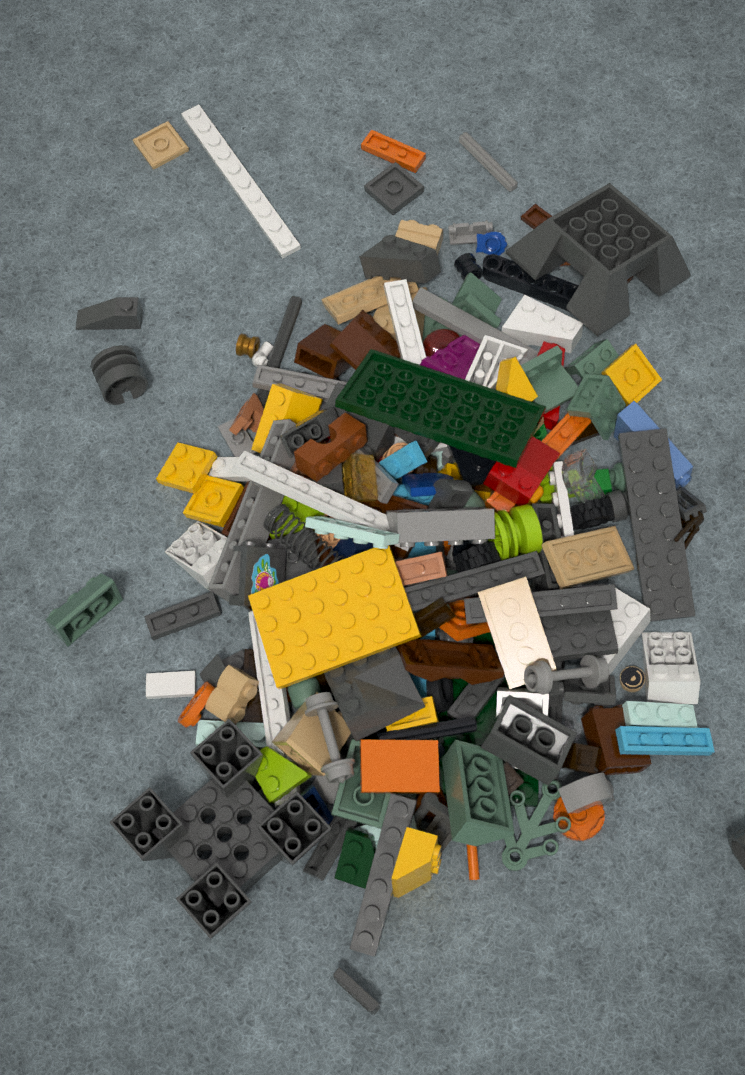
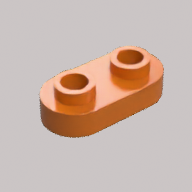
M205 682L198 689L180 714L178 723L185 728L190 725L193 727L198 723L202 716L200 712L215 689L213 685Z

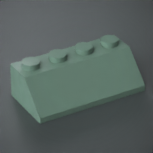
M455 740L442 758L452 841L479 846L512 837L514 827L503 760L482 749L481 746Z

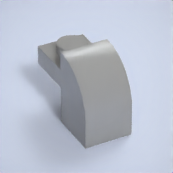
M604 773L584 777L558 789L567 813H579L595 805H605L615 801L613 786L606 779Z

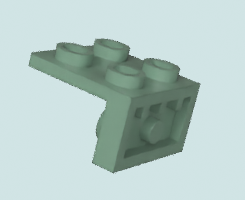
M467 274L452 305L494 328H497L501 322V319L495 315L502 300L501 297L474 274Z
M605 339L595 342L568 364L565 370L569 375L577 374L582 379L585 374L602 375L601 372L617 359L619 355L609 340Z
M558 345L521 365L538 395L533 402L546 406L545 413L571 400L578 389V385L561 365L563 352Z
M585 374L566 411L570 416L590 418L602 439L608 440L615 430L617 415L625 409L626 403L609 376Z

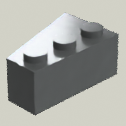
M394 235L385 236L379 243L359 256L365 279H372L373 276H382L383 280L398 277L401 280L406 279L407 282L427 283L441 272L436 249Z

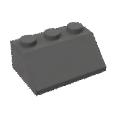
M338 382L324 409L334 407L338 417L346 412L366 426L368 442L362 448L378 462L383 454L395 443L394 427L335 407L336 398L344 388Z
M509 695L492 723L481 748L549 786L560 772L577 733Z

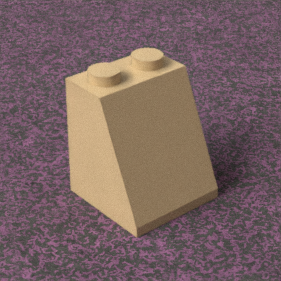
M304 702L273 739L272 743L303 770L310 772L311 775L324 776L325 773L321 772V768L331 763L319 717L305 716L307 706L306 702ZM333 710L328 712L340 752L351 732L342 713Z

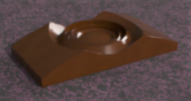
M414 639L397 646L405 670L431 682L442 678H461L474 685L490 682L504 676V670L492 645Z

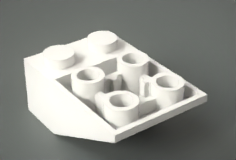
M197 521L179 539L174 541L165 553L209 590V583L227 537Z
M642 632L647 702L698 704L700 677L691 632Z

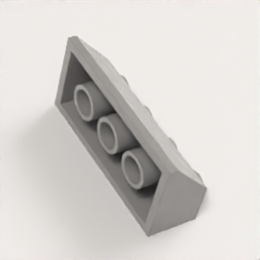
M464 507L386 511L390 532L399 534L400 547H415V542H424V546H439V541H448V545H463V540H472V544H483L487 542V539H495L494 509Z

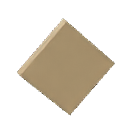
M169 121L133 139L134 145L153 170L189 151L188 146Z

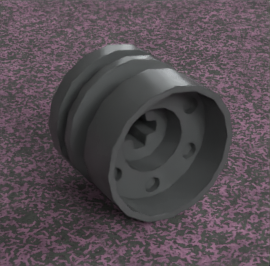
M112 346L98 353L92 360L91 370L104 401L108 404L120 405L125 403L122 393L130 391L133 399H136L147 390L148 382L145 374L140 367L134 350L129 346Z

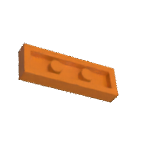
M371 130L361 143V150L391 163L396 162L402 168L414 173L417 172L426 159V153L374 130Z

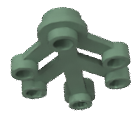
M553 779L549 786H556L557 792L555 794L549 793L548 785L543 784L541 789L543 796L530 820H528L524 806V793L516 790L510 794L509 801L514 806L522 834L517 843L514 835L504 838L506 848L502 853V862L507 869L519 871L525 867L528 859L543 855L553 856L557 853L559 846L553 839L546 840L541 846L528 849L526 847L531 839L569 831L571 822L564 816L559 817L556 822L539 826L551 802L561 797L558 789L562 785L559 781ZM518 794L522 797V801L515 803L512 797ZM561 820L566 821L568 827L564 830L558 826V822ZM546 844H554L555 851L548 852ZM518 853L520 860L513 862L510 859V855Z

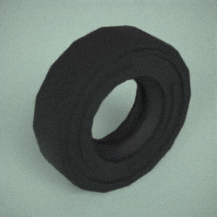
M447 678L432 682L426 680L427 696L433 697L436 712L449 711L453 705L452 680Z

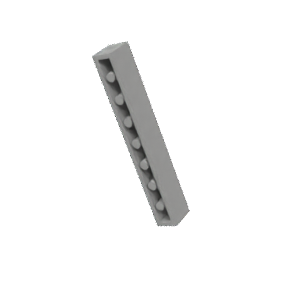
M290 419L273 421L259 457L290 471L295 462V456L289 458L279 436L296 424ZM252 480L248 484L208 586L209 590L229 602V595L239 594L241 552L233 551V546H242L243 541L257 542V547H262V543L267 542L270 534L263 527L265 517L274 507L282 503L284 497L283 494Z

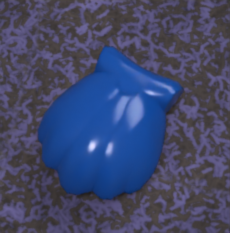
M500 232L477 234L476 253L484 252L488 255L495 254L498 256L504 253L507 242Z

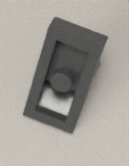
M243 650L223 660L220 659L219 655H216L199 674L203 682H209L216 688L222 672L228 665L244 671Z

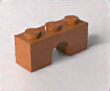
M346 412L328 425L330 443L320 444L310 439L294 451L297 469L316 482L328 475L331 470L347 460L350 455L368 442L366 426Z

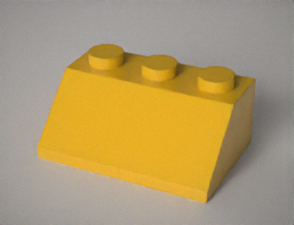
M282 383L272 384L251 450L261 453L273 421L290 419L297 424L319 411L323 399Z
M406 827L391 878L394 897L399 898L429 882L432 879L433 873L438 874L442 861L440 859L442 852H440L441 845H438L437 835Z

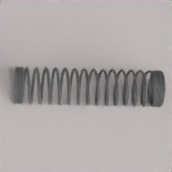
M285 504L274 507L265 517L263 527L275 535L276 539H280V542L285 544L287 549H291V552L296 554L297 558L302 559V562L306 563L308 568H313V571L318 566L322 568L326 560L334 553H336V556L330 564L335 563L340 558L344 559L343 556L338 557V551H333L332 546L327 547V541L322 542L321 536L316 537L317 533L311 532V528L305 527V522H300V517H295L294 512L290 513V509ZM284 511L280 519L273 524L276 517ZM293 514V518L286 524V526L282 530L277 532L278 528H280L285 523L288 516ZM298 519L297 525L293 527L289 534L282 537L284 531L291 523ZM301 524H304L302 530L295 536V538L288 541L290 535L297 529V527ZM309 529L308 534L302 539V541L299 544L293 546L294 542L303 533V531ZM314 533L315 535L312 541H310L304 549L299 551V548L302 545V543L308 538V536ZM320 538L318 545L309 554L304 556L308 547L316 539ZM325 543L324 549L310 561L312 554L320 545ZM331 548L327 557L315 566L319 557L327 549ZM314 561L313 567L310 566L309 563Z

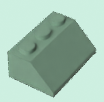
M100 573L97 577L91 578L78 593H73L60 608L54 609L45 621L50 629L69 647L122 602L123 599L115 582Z

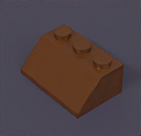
M363 309L329 345L355 370L370 349L401 359L397 341Z

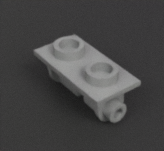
M485 220V222H473L470 225L468 223H453V225H449L450 245L477 243L478 233L486 234L493 231L492 222Z

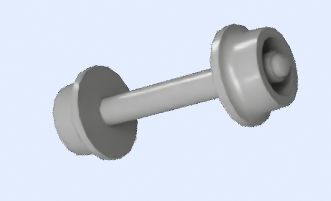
M585 655L580 662V668L551 671L548 663L541 660L536 661L534 665L526 667L524 682L530 692H538L541 695L548 694L552 689L553 681L581 678L585 686L596 688L599 684L607 681L609 668L605 659L595 657L594 655Z
M316 692L315 695L305 699L307 706L305 716L319 717L331 763L323 766L321 772L326 774L329 783H344L346 779L354 776L353 764H355V760L353 758L342 760L328 714V712L337 709L339 705L338 702H334L330 692Z

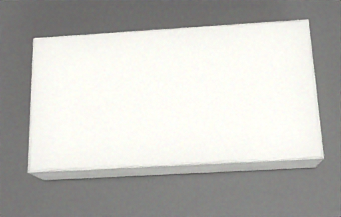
M195 671L146 673L147 699L191 697L196 694Z

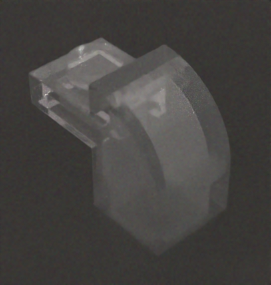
M586 448L566 456L562 464V477L569 495L574 493L580 503L606 496L594 478L597 465Z

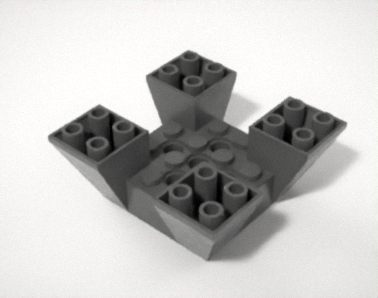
M611 183L545 220L506 250V254L534 280L539 279L565 262H568L583 275L584 278L566 309L597 337L629 317L630 307L627 279L635 275L660 297L691 276L673 236Z
M230 719L224 722L190 752L209 779V782L176 811L172 812L149 787L110 821V824L142 861L173 857L189 875L194 883L180 894L176 900L210 939L217 935L252 903L244 893L275 865L282 861L293 866L332 830L297 791L275 811L251 786L263 754ZM208 816H216L213 822L204 823ZM246 816L252 817L248 824H240L242 818ZM232 834L229 841H221L223 835ZM212 851L210 858L201 859L204 852ZM240 853H249V856L245 860H237V857Z

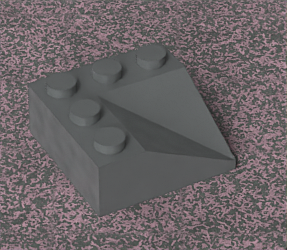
M396 647L324 673L355 741L425 708L408 671L404 668Z

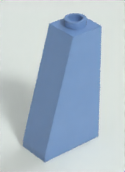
M633 401L617 415L614 438L618 440L619 433L660 428ZM669 440L676 488L679 486L685 487L692 479L693 465Z

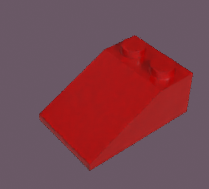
M532 436L516 468L496 461L483 484L517 506L528 504L560 453Z

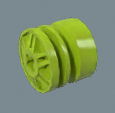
M530 504L512 507L509 513L506 510H500L498 513L494 512L495 539L487 540L488 543L494 542L501 561L517 557L518 553L524 555L535 551L537 553L541 552V545L543 544L542 531L537 514Z

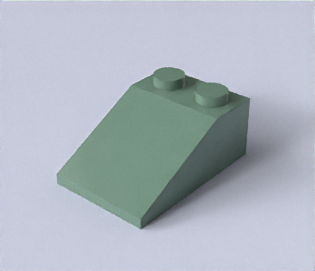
M351 739L345 759L353 758L355 760V764H353L354 776L346 779L344 783L339 782L331 815L382 829L391 793H361L360 741Z

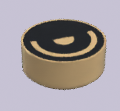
M627 667L620 674V685L628 692H637L644 685L645 675L637 667Z

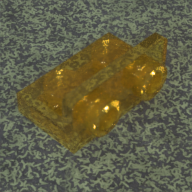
M351 454L343 464L345 496L359 503L363 501H376L378 494L374 456Z

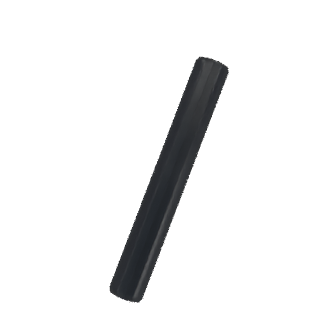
M474 717L455 719L407 729L381 732L377 734V740H431L475 732L477 730V723Z

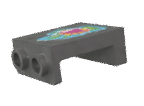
M243 541L242 546H233V551L241 552L239 594L229 595V605L251 606L248 595L284 582L286 549H276V544L262 543V547H257V542Z

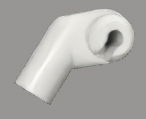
M264 342L253 355L252 364L258 367V364L266 366L268 363L267 357L271 353L273 346L268 342Z

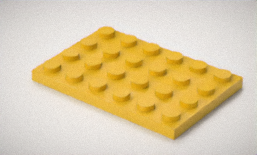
M388 545L387 549H369L248 595L272 675L279 690L421 637L390 545Z

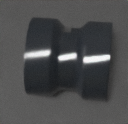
M465 253L454 262V266L461 273L463 281L469 273L474 274L478 279L483 275V270L476 264V259L472 253Z

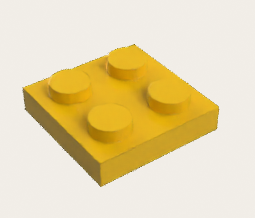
M637 344L631 345L601 372L602 375H607L611 378L626 403V407L633 401L638 403L662 381Z
M177 442L156 480L162 485L196 494L218 456L214 451Z
M207 475L198 492L192 495L183 514L186 518L224 527L244 487L240 483Z

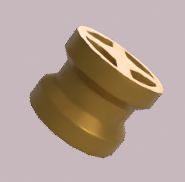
M241 333L236 343V355H248L249 358H252L259 349V337L254 336L250 338L246 334Z

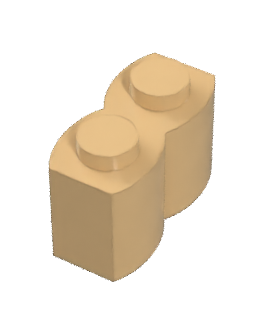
M228 665L222 672L217 687L210 694L205 709L224 722L230 719L236 725L245 716L247 703L255 697L259 681L241 669Z

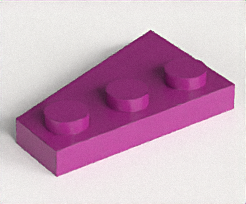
M462 335L449 343L446 348L435 351L430 357H425L420 365L465 380L481 344L466 335Z

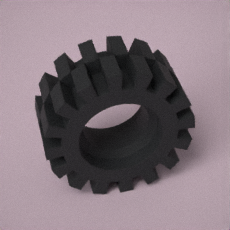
M605 497L595 498L591 501L587 500L570 508L573 529L576 530L600 526L615 518L611 501Z
M494 542L478 544L476 547H470L468 550H464L453 557L458 573L501 561Z

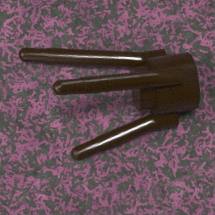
M698 511V516L696 517L689 515L690 520L685 521L681 518L682 530L674 538V541L678 542L686 532H690L684 542L685 550L694 535L700 530L699 526L704 522V516L700 511Z

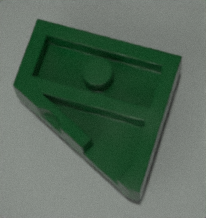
M348 828L336 869L335 879L366 889L376 849L374 836Z

